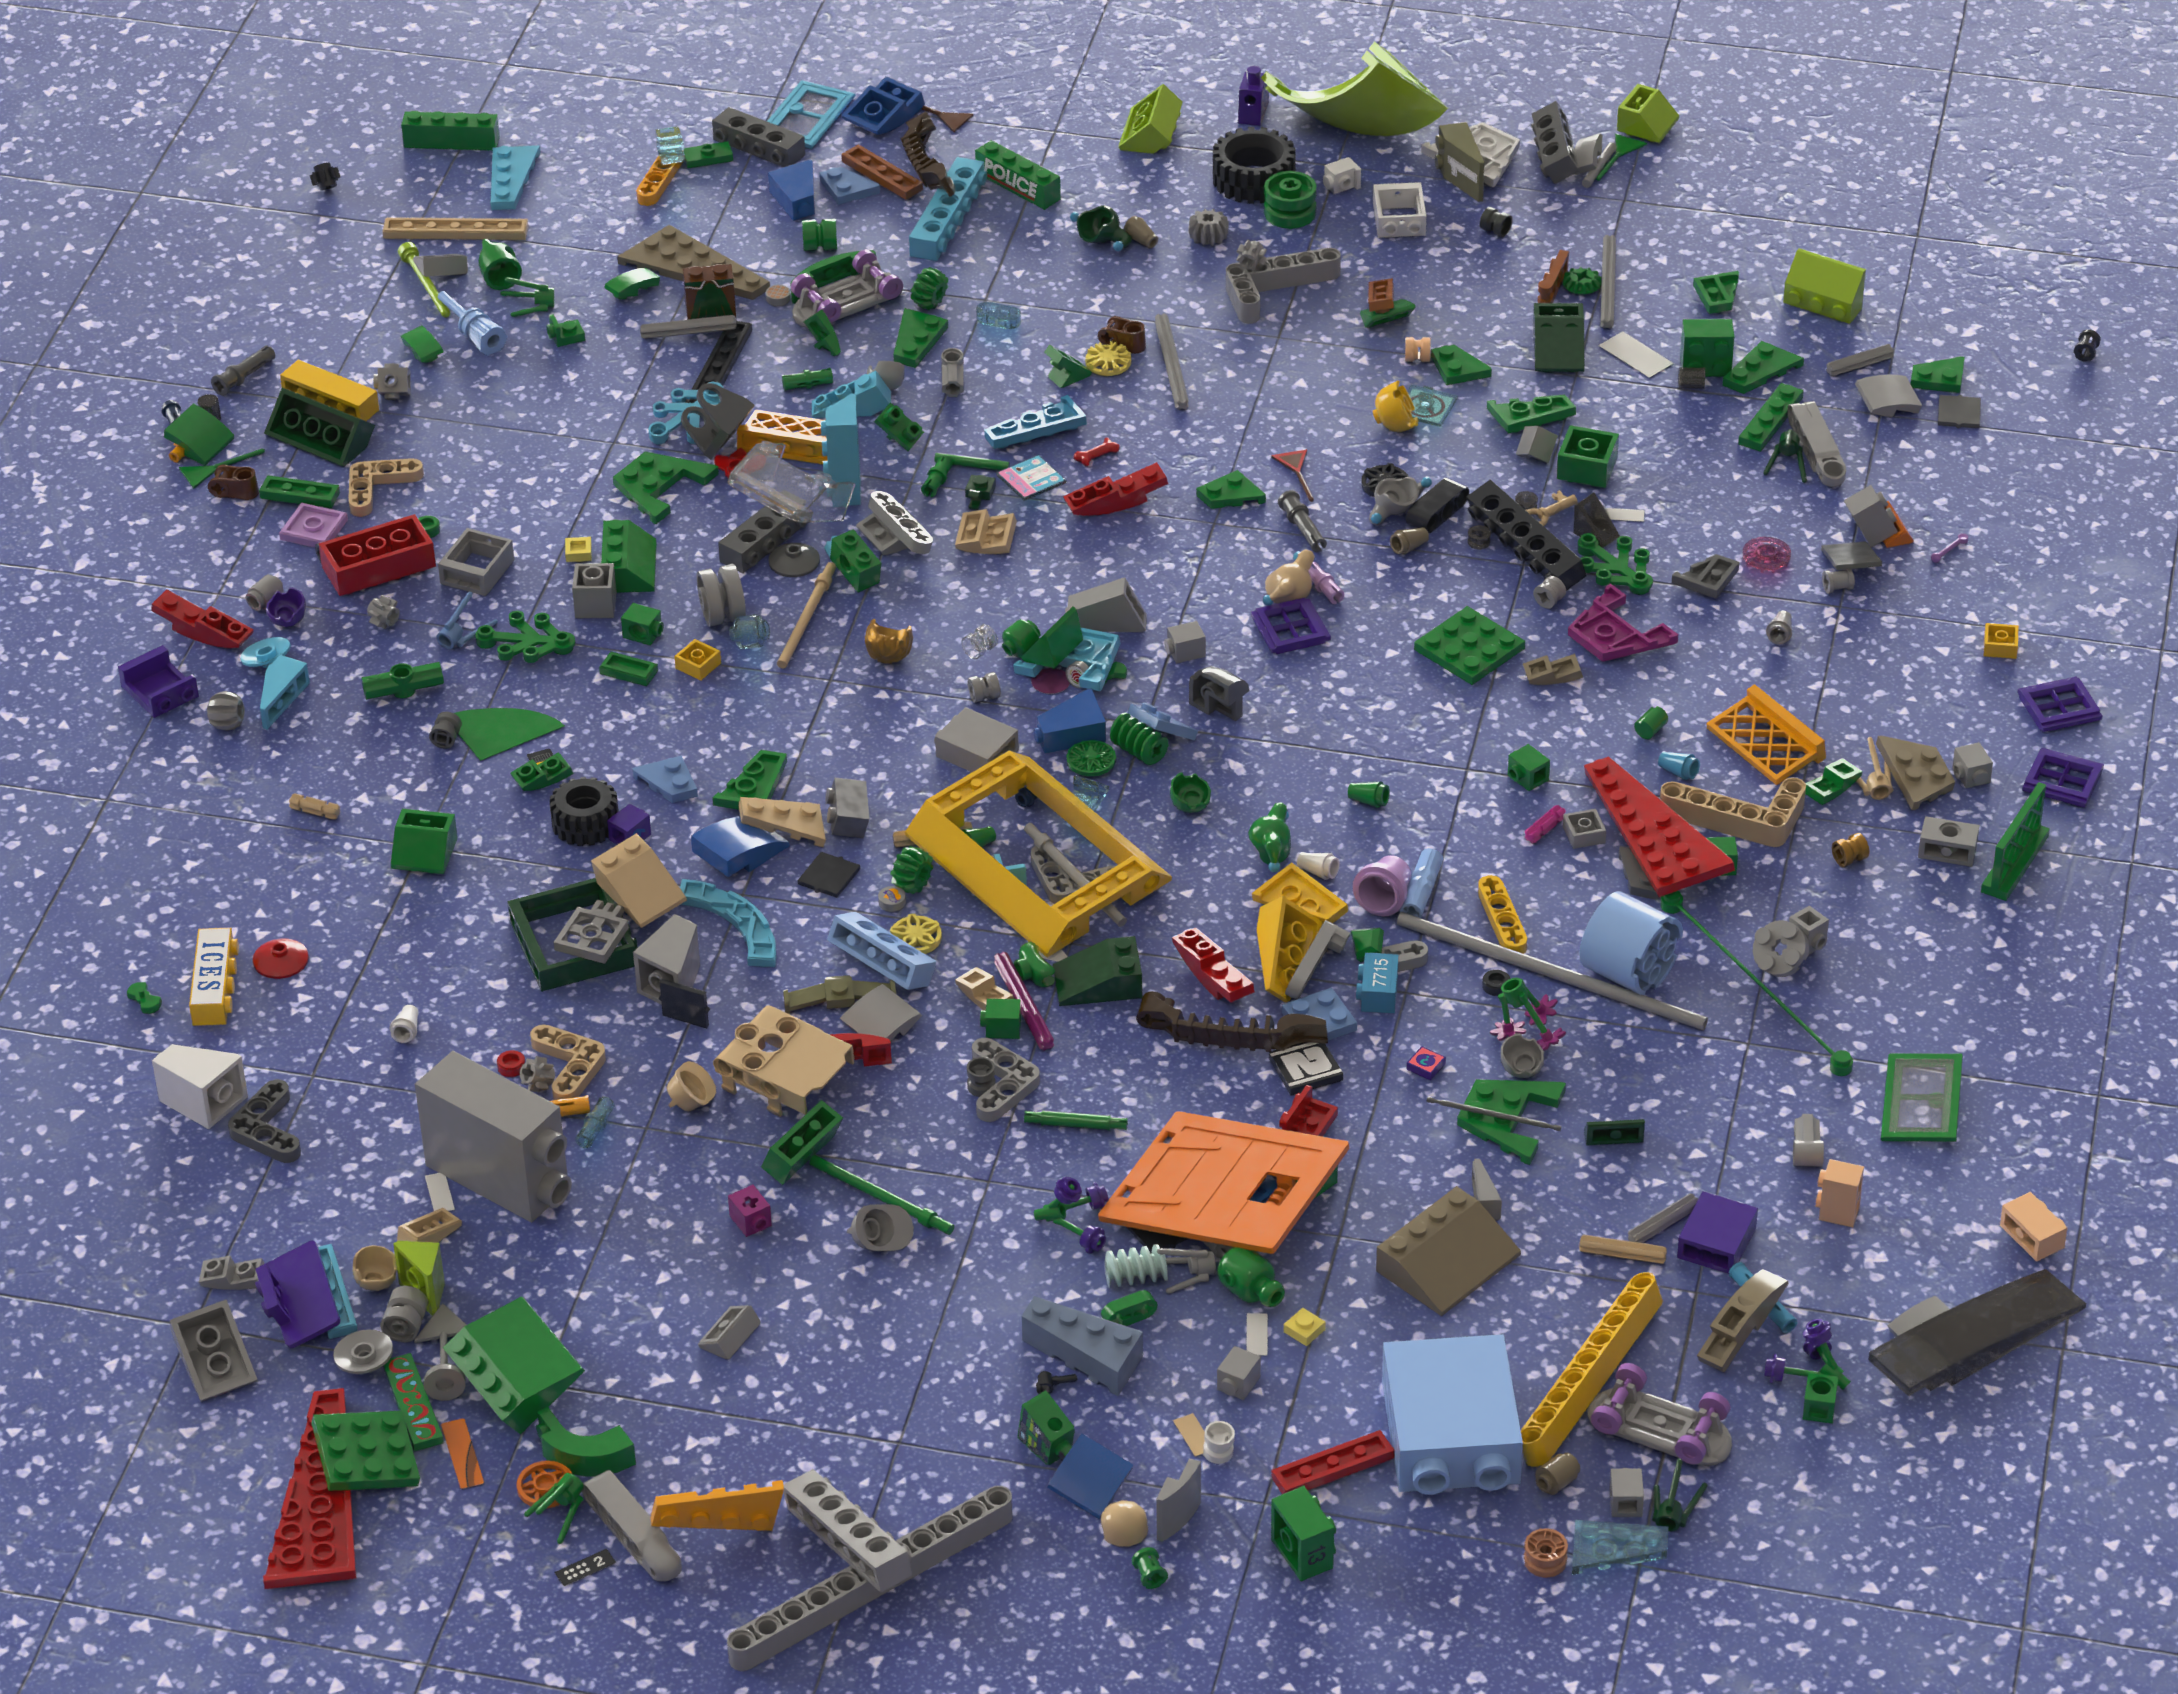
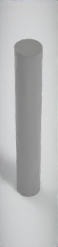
M1610 142L1606 146L1602 155L1597 159V169L1590 170L1582 181V185L1585 188L1591 186L1617 148L1615 143Z

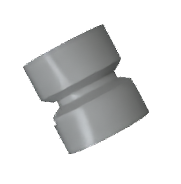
M399 1286L395 1288L380 1323L382 1332L397 1342L405 1343L414 1340L428 1307L426 1295L412 1286Z

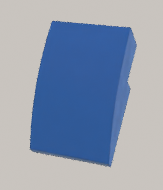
M885 76L876 87L869 85L841 117L850 123L880 135L892 131L907 122L925 105L922 92Z
M740 817L716 822L691 835L692 852L727 877H730L742 868L751 872L790 846L789 841L776 832L743 824Z

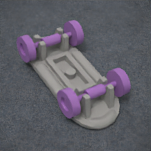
M862 250L855 255L852 262L853 268L860 273L856 276H850L819 289L809 274L803 273L795 277L791 283V291L800 299L793 307V319L798 325L807 328L803 321L822 309L830 323H833L856 312L896 298L903 290V282L896 275L882 272L876 256L870 250Z
M1632 1363L1622 1364L1616 1372L1615 1377L1617 1381L1614 1387L1598 1394L1588 1406V1419L1598 1431L1604 1434H1613L1676 1456L1689 1464L1717 1465L1725 1461L1732 1449L1731 1435L1728 1429L1720 1422L1727 1417L1730 1411V1404L1725 1397L1715 1392L1705 1393L1699 1402L1700 1410L1697 1412L1689 1407L1640 1392L1647 1381V1376L1639 1366Z

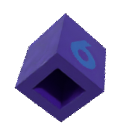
M628 804L607 820L609 840L617 845L636 833L643 840L651 835L650 815L632 804Z

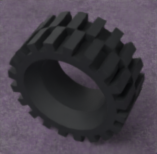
M1248 127L1247 131L1238 128L1234 134L1229 131L1225 133V138H1218L1217 143L1213 146L1214 187H1217V191L1220 194L1224 192V197L1228 199L1235 197L1236 202L1241 203L1242 200H1247V204H1254V200H1259L1260 204L1265 203L1264 186L1266 180L1279 172L1295 171L1296 149L1292 140L1288 141V136L1285 134L1279 136V131L1274 129L1271 132H1267L1265 127H1261L1260 130H1254L1255 127ZM1248 166H1260V168H1249Z

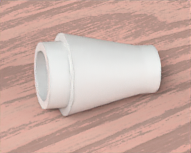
M1301 852L1297 858V867L1324 880L1335 878L1339 871V859L1334 857L1332 853Z
M404 1006L399 1015L390 1024L391 1036L395 1041L407 1043L416 1037L419 1011L415 1006Z

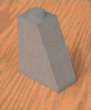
M1125 577L1068 596V607L1065 609V612L1074 606L1077 609L1081 628L1101 632L1146 631L1147 613Z

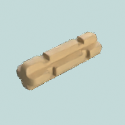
M296 793L292 794L289 799V807L294 810L301 811L303 809L302 811L321 817L325 815V818L332 820L337 819L338 815H340V806L335 803L329 802L327 804V801L308 796L304 798V795Z

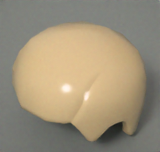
M371 1245L361 1248L353 1258L352 1271L356 1283L360 1287L372 1291L389 1288L396 1279L397 1274L395 1254L382 1246Z
M1121 1500L1112 1503L1102 1512L1101 1527L1104 1538L1108 1543L1116 1546H1133L1142 1542L1147 1536L1148 1522L1146 1513L1134 1501Z

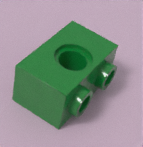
M854 529L832 538L830 560L858 593L879 584L882 563Z

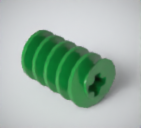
M1124 712L1120 714L1113 722L1110 730V740L1113 744L1134 755L1147 765L1156 764L1167 752L1169 745L1167 737L1162 738L1161 733L1154 732L1153 728L1147 727L1145 723L1139 722L1137 718L1131 717L1129 713Z

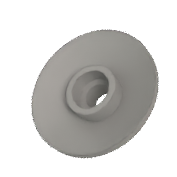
M377 1330L356 1331L338 1342L333 1352L334 1361L338 1368L347 1373H369L379 1369L389 1361L393 1353V1344L391 1339L383 1332Z

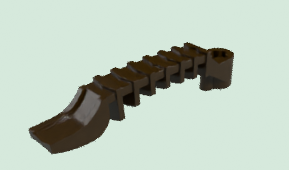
M927 111L906 122L909 129L900 139L907 157L924 186H928L930 190L943 189L951 197L955 194V185L952 179L947 177V170L944 164L939 163L935 158L930 159L925 151V145L931 133L936 130L934 123Z
M1154 991L1143 995L1136 1016L1138 1024L1142 1027L1166 1030L1174 1037V1042L1179 1043V1040L1188 1041L1192 1045L1195 1042L1202 1043L1203 1046L1207 1047L1209 1045H1218L1219 1048L1226 1046L1234 1047L1235 1050L1249 1048L1250 1051L1265 1049L1266 1052H1271V1049L1284 1051L1286 1048L1302 1042L1328 1043L1326 1020L1304 1014H1287L1279 1019L1277 1029H1274L1275 1023L1271 1015H1266L1265 1028H1259L1256 1018H1251L1249 1027H1243L1240 1019H1235L1234 1027L1228 1026L1224 1017H1220L1218 1025L1213 1024L1209 1015H1205L1203 1023H1201L1195 1013H1190L1187 1021L1184 1020L1181 1009L1174 1008L1175 1001L1173 999L1165 998L1161 993Z

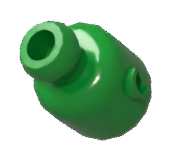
M1233 1247L1221 1258L1217 1270L1218 1278L1223 1286L1238 1298L1247 1303L1260 1301L1266 1307H1275L1283 1300L1285 1289L1280 1282L1275 1280V1270L1272 1264L1257 1251Z

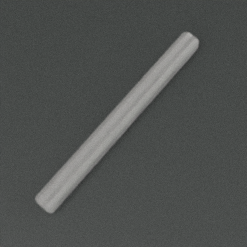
M1605 235L1603 237L1600 325L1603 329H1611L1614 326L1616 237L1614 235Z
M1165 313L1162 315L1157 314L1155 316V324L1175 407L1178 410L1182 408L1187 409L1189 400L1169 318Z

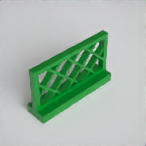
M2038 782L1996 845L1994 865L1982 883L1981 893L2007 901L2049 837L2050 828L2041 825L2046 784Z

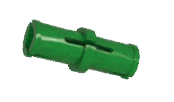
M831 368L816 371L806 369L801 373L782 375L784 391L804 387L811 389L812 386L833 383Z
M944 454L940 455L935 466L931 467L928 471V478L921 487V492L926 497L929 494L930 497H934L941 484L943 485L946 482L947 473L954 464L950 456L946 455L943 460Z

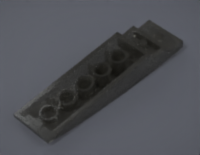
M2047 1269L1988 1291L1915 1326L1870 1351L1868 1360L1908 1396L1924 1387L1932 1391L1945 1382L1953 1386L2085 1309L2086 1303Z

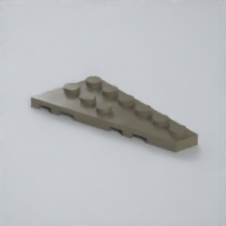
M667 225L617 256L618 264L626 266L628 263L637 265V269L649 268L657 270L661 276L683 281V268L732 264L735 295L751 300L765 293L770 287V281L671 225Z

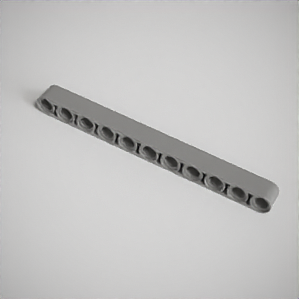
M1004 1486L990 1487L895 1540L900 1546L904 1545L909 1550L912 1557L910 1567L913 1575L897 1585L879 1592L852 1566H849L734 1630L727 1638L730 1666L738 1671L752 1669L1006 1526L1013 1518L1011 1491Z

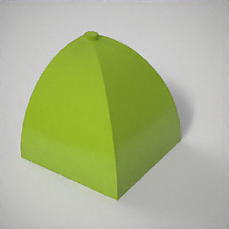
M1375 41L1369 47V50L1376 56L1366 51L1361 57L1369 66L1353 78L1332 88L1312 92L1295 91L1289 89L1280 79L1267 71L1261 77L1267 84L1265 89L1275 97L1277 95L1281 96L1299 109L1329 125L1358 134L1372 136L1407 134L1430 125L1448 109L1400 61Z

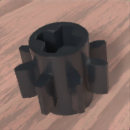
M330 162L313 167L314 172L309 175L313 186H319L321 191L337 186L336 181L341 178L338 167L333 168Z

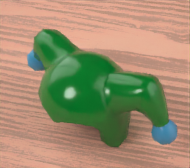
M1282 802L1275 803L1269 814L1254 821L1248 831L1249 839L1258 850L1260 859L1267 865L1269 864L1268 868L1273 873L1279 871V863L1288 858L1291 849L1290 829L1285 823L1289 813L1287 806Z

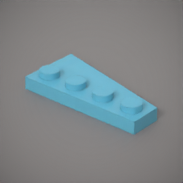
M540 145L493 148L491 210L516 208L523 193V186L529 180L530 170H533L535 159L540 155Z

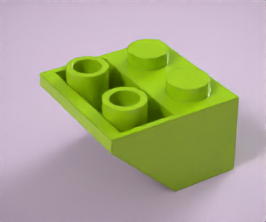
M1637 84L1618 107L1617 131L1647 139L1650 142L1660 143L1679 120V114L1659 89Z

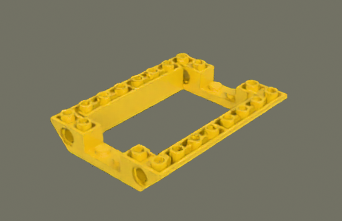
M1010 750L928 798L905 831V835L911 841L929 853L933 860L1028 942L1035 943L1039 951L1047 958L1088 933L1089 917L1121 897L1131 906L1172 880L1170 874L1028 756ZM1026 786L1035 796L1113 860L1117 866L1054 905L1049 906L960 829V827L964 826L965 809L995 791L1007 800L1017 794L1019 789Z

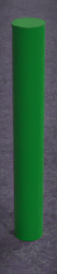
M935 453V463L937 462L939 456L943 455V453ZM944 454L943 458L944 460L946 455L950 456L954 461L953 465L999 471L1010 468V462L951 454Z

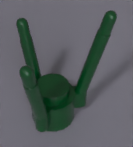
M1792 429L1781 434L1779 444L1775 445L1774 452L1763 474L1768 475L1779 453L1785 456L1796 454L1802 482L1806 483L1807 477L1802 455L1803 447L1799 445V435Z
M1677 1459L1668 1499L1661 1503L1660 1487L1657 1484L1653 1487L1654 1513L1652 1521L1664 1531L1672 1532L1678 1530L1679 1526L1685 1527L1689 1515L1708 1487L1707 1483H1702L1683 1512L1680 1502L1675 1500L1683 1463L1682 1459Z

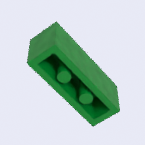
M821 1100L769 1149L761 1168L784 1185L813 1155L835 1136L843 1117Z

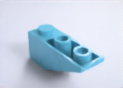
M877 371L864 374L857 380L843 384L827 394L819 395L812 400V417L826 418L825 410L849 394L855 393L857 417L871 416L884 410L891 402V390Z

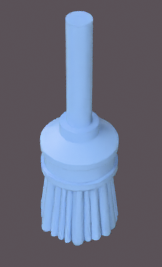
M441 291L438 294V299L460 318L458 322L459 331L472 341L480 352L490 356L493 353H497V351H501L508 338L502 327L492 322L489 316L481 309L471 308L466 311L445 291Z

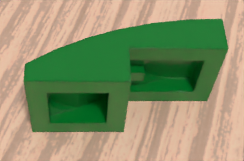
M1842 758L1825 766L1822 776L1806 782L1805 794L1819 804L1824 805L1850 788L1862 776L1863 771Z

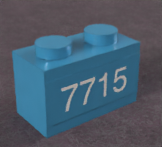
M1365 953L1364 964H1359L1358 981H1362V983H1357L1356 1000H1361V1012L1395 1013L1398 954Z

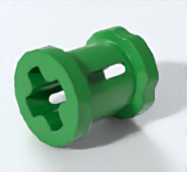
M1152 1547L1142 1548L1132 1557V1564L1135 1569L1139 1570L1141 1583L1147 1589L1158 1588L1168 1579L1166 1569L1161 1567L1158 1561L1159 1554Z

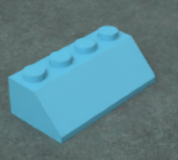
M855 393L849 394L825 410L826 421H821V436H826V441H822V456L828 457V461H823L824 476H829V481H824L825 496H830V506L861 505Z

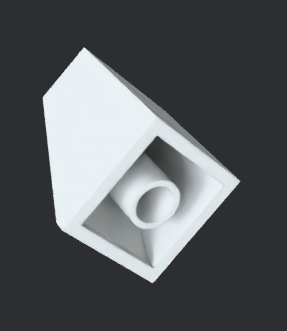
M172 1044L152 1060L159 1101L207 1129L214 1126L248 1097L242 1056L238 1054Z

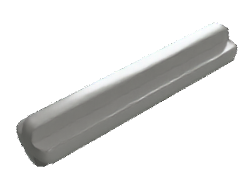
M1890 344L1879 346L1828 362L1826 370L1830 376L1840 375L1891 359L1894 356V349Z
M1689 1193L1629 1230L1628 1240L1638 1243L1645 1242L1690 1214L1698 1198Z

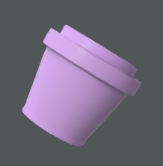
M1385 856L1378 862L1363 867L1353 881V893L1359 905L1367 912L1377 916H1389L1399 911L1407 898V887L1411 879L1410 868L1404 860L1396 856Z

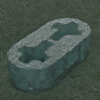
M982 302L976 307V319L981 324L1004 329H1015L1021 325V312L1013 306Z

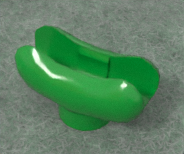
M1024 943L1019 950V959L1014 961V966L1022 981L1030 979L1039 987L1052 986L1055 979L1051 975L1054 974L1055 968L1041 957L1038 946L1035 943Z

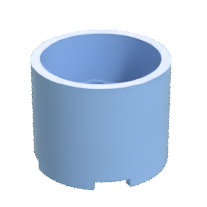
M1621 891L1614 892L1598 906L1588 922L1580 945V962L1584 967L1639 995H1645L1646 990L1650 987L1656 989L1670 972L1678 956L1674 954L1677 938L1683 937L1682 924L1678 919Z

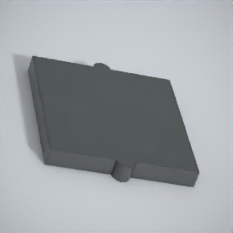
M1939 395L1938 425L1954 426L1956 428H1979L1981 398L1964 397L1962 395Z

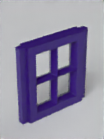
M1305 597L1256 608L1255 611H1251V617L1271 653L1281 654L1325 644L1326 641L1331 640V636L1311 600L1305 599ZM1301 611L1304 619L1291 622L1287 614ZM1282 615L1286 623L1272 626L1269 618ZM1309 626L1313 634L1299 637L1295 629ZM1290 630L1294 638L1281 641L1277 633Z
M2077 676L2018 688L2017 693L2021 702L2042 732L2102 720L2101 710ZM2075 691L2078 697L2060 700L2057 694ZM2052 696L2054 702L2037 705L2034 699ZM2083 703L2086 709L2068 713L2065 707ZM2058 708L2063 713L2050 717H2044L2042 714L2043 711Z
M2041 748L2024 781L2022 791L2032 793L2038 782L2046 784L2045 797L2085 808L2102 774L2104 764ZM2047 763L2065 769L2063 773L2043 768V766ZM2073 770L2088 774L2089 777L2086 780L2068 775V772ZM2041 775L2059 781L2057 785L2038 781L2037 779ZM2066 782L2081 786L2083 789L2079 792L2064 788L2062 785Z

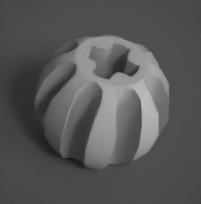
M223 691L216 693L210 698L207 705V716L210 724L215 728L226 731L233 730L241 725L244 719V703L237 694Z

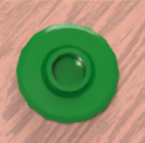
M1086 740L1074 744L1068 750L1066 760L1068 767L1079 775L1099 776L1109 772L1114 767L1116 754L1110 745L1102 741Z

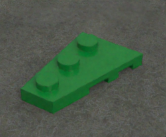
M1761 341L1723 377L1722 386L1745 394L1766 384L1767 379L1775 375L1781 377L1792 367L1796 369L1804 365V358Z

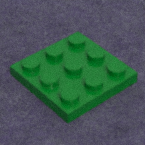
M1466 606L1414 642L1415 651L1471 685L1525 649V640L1469 606Z
M402 1411L313 1415L311 1423L329 1491L416 1487L419 1485L420 1475Z

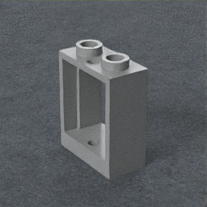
M466 528L438 563L440 584L486 596L515 560L513 541ZM471 553L493 558L486 569L464 564Z

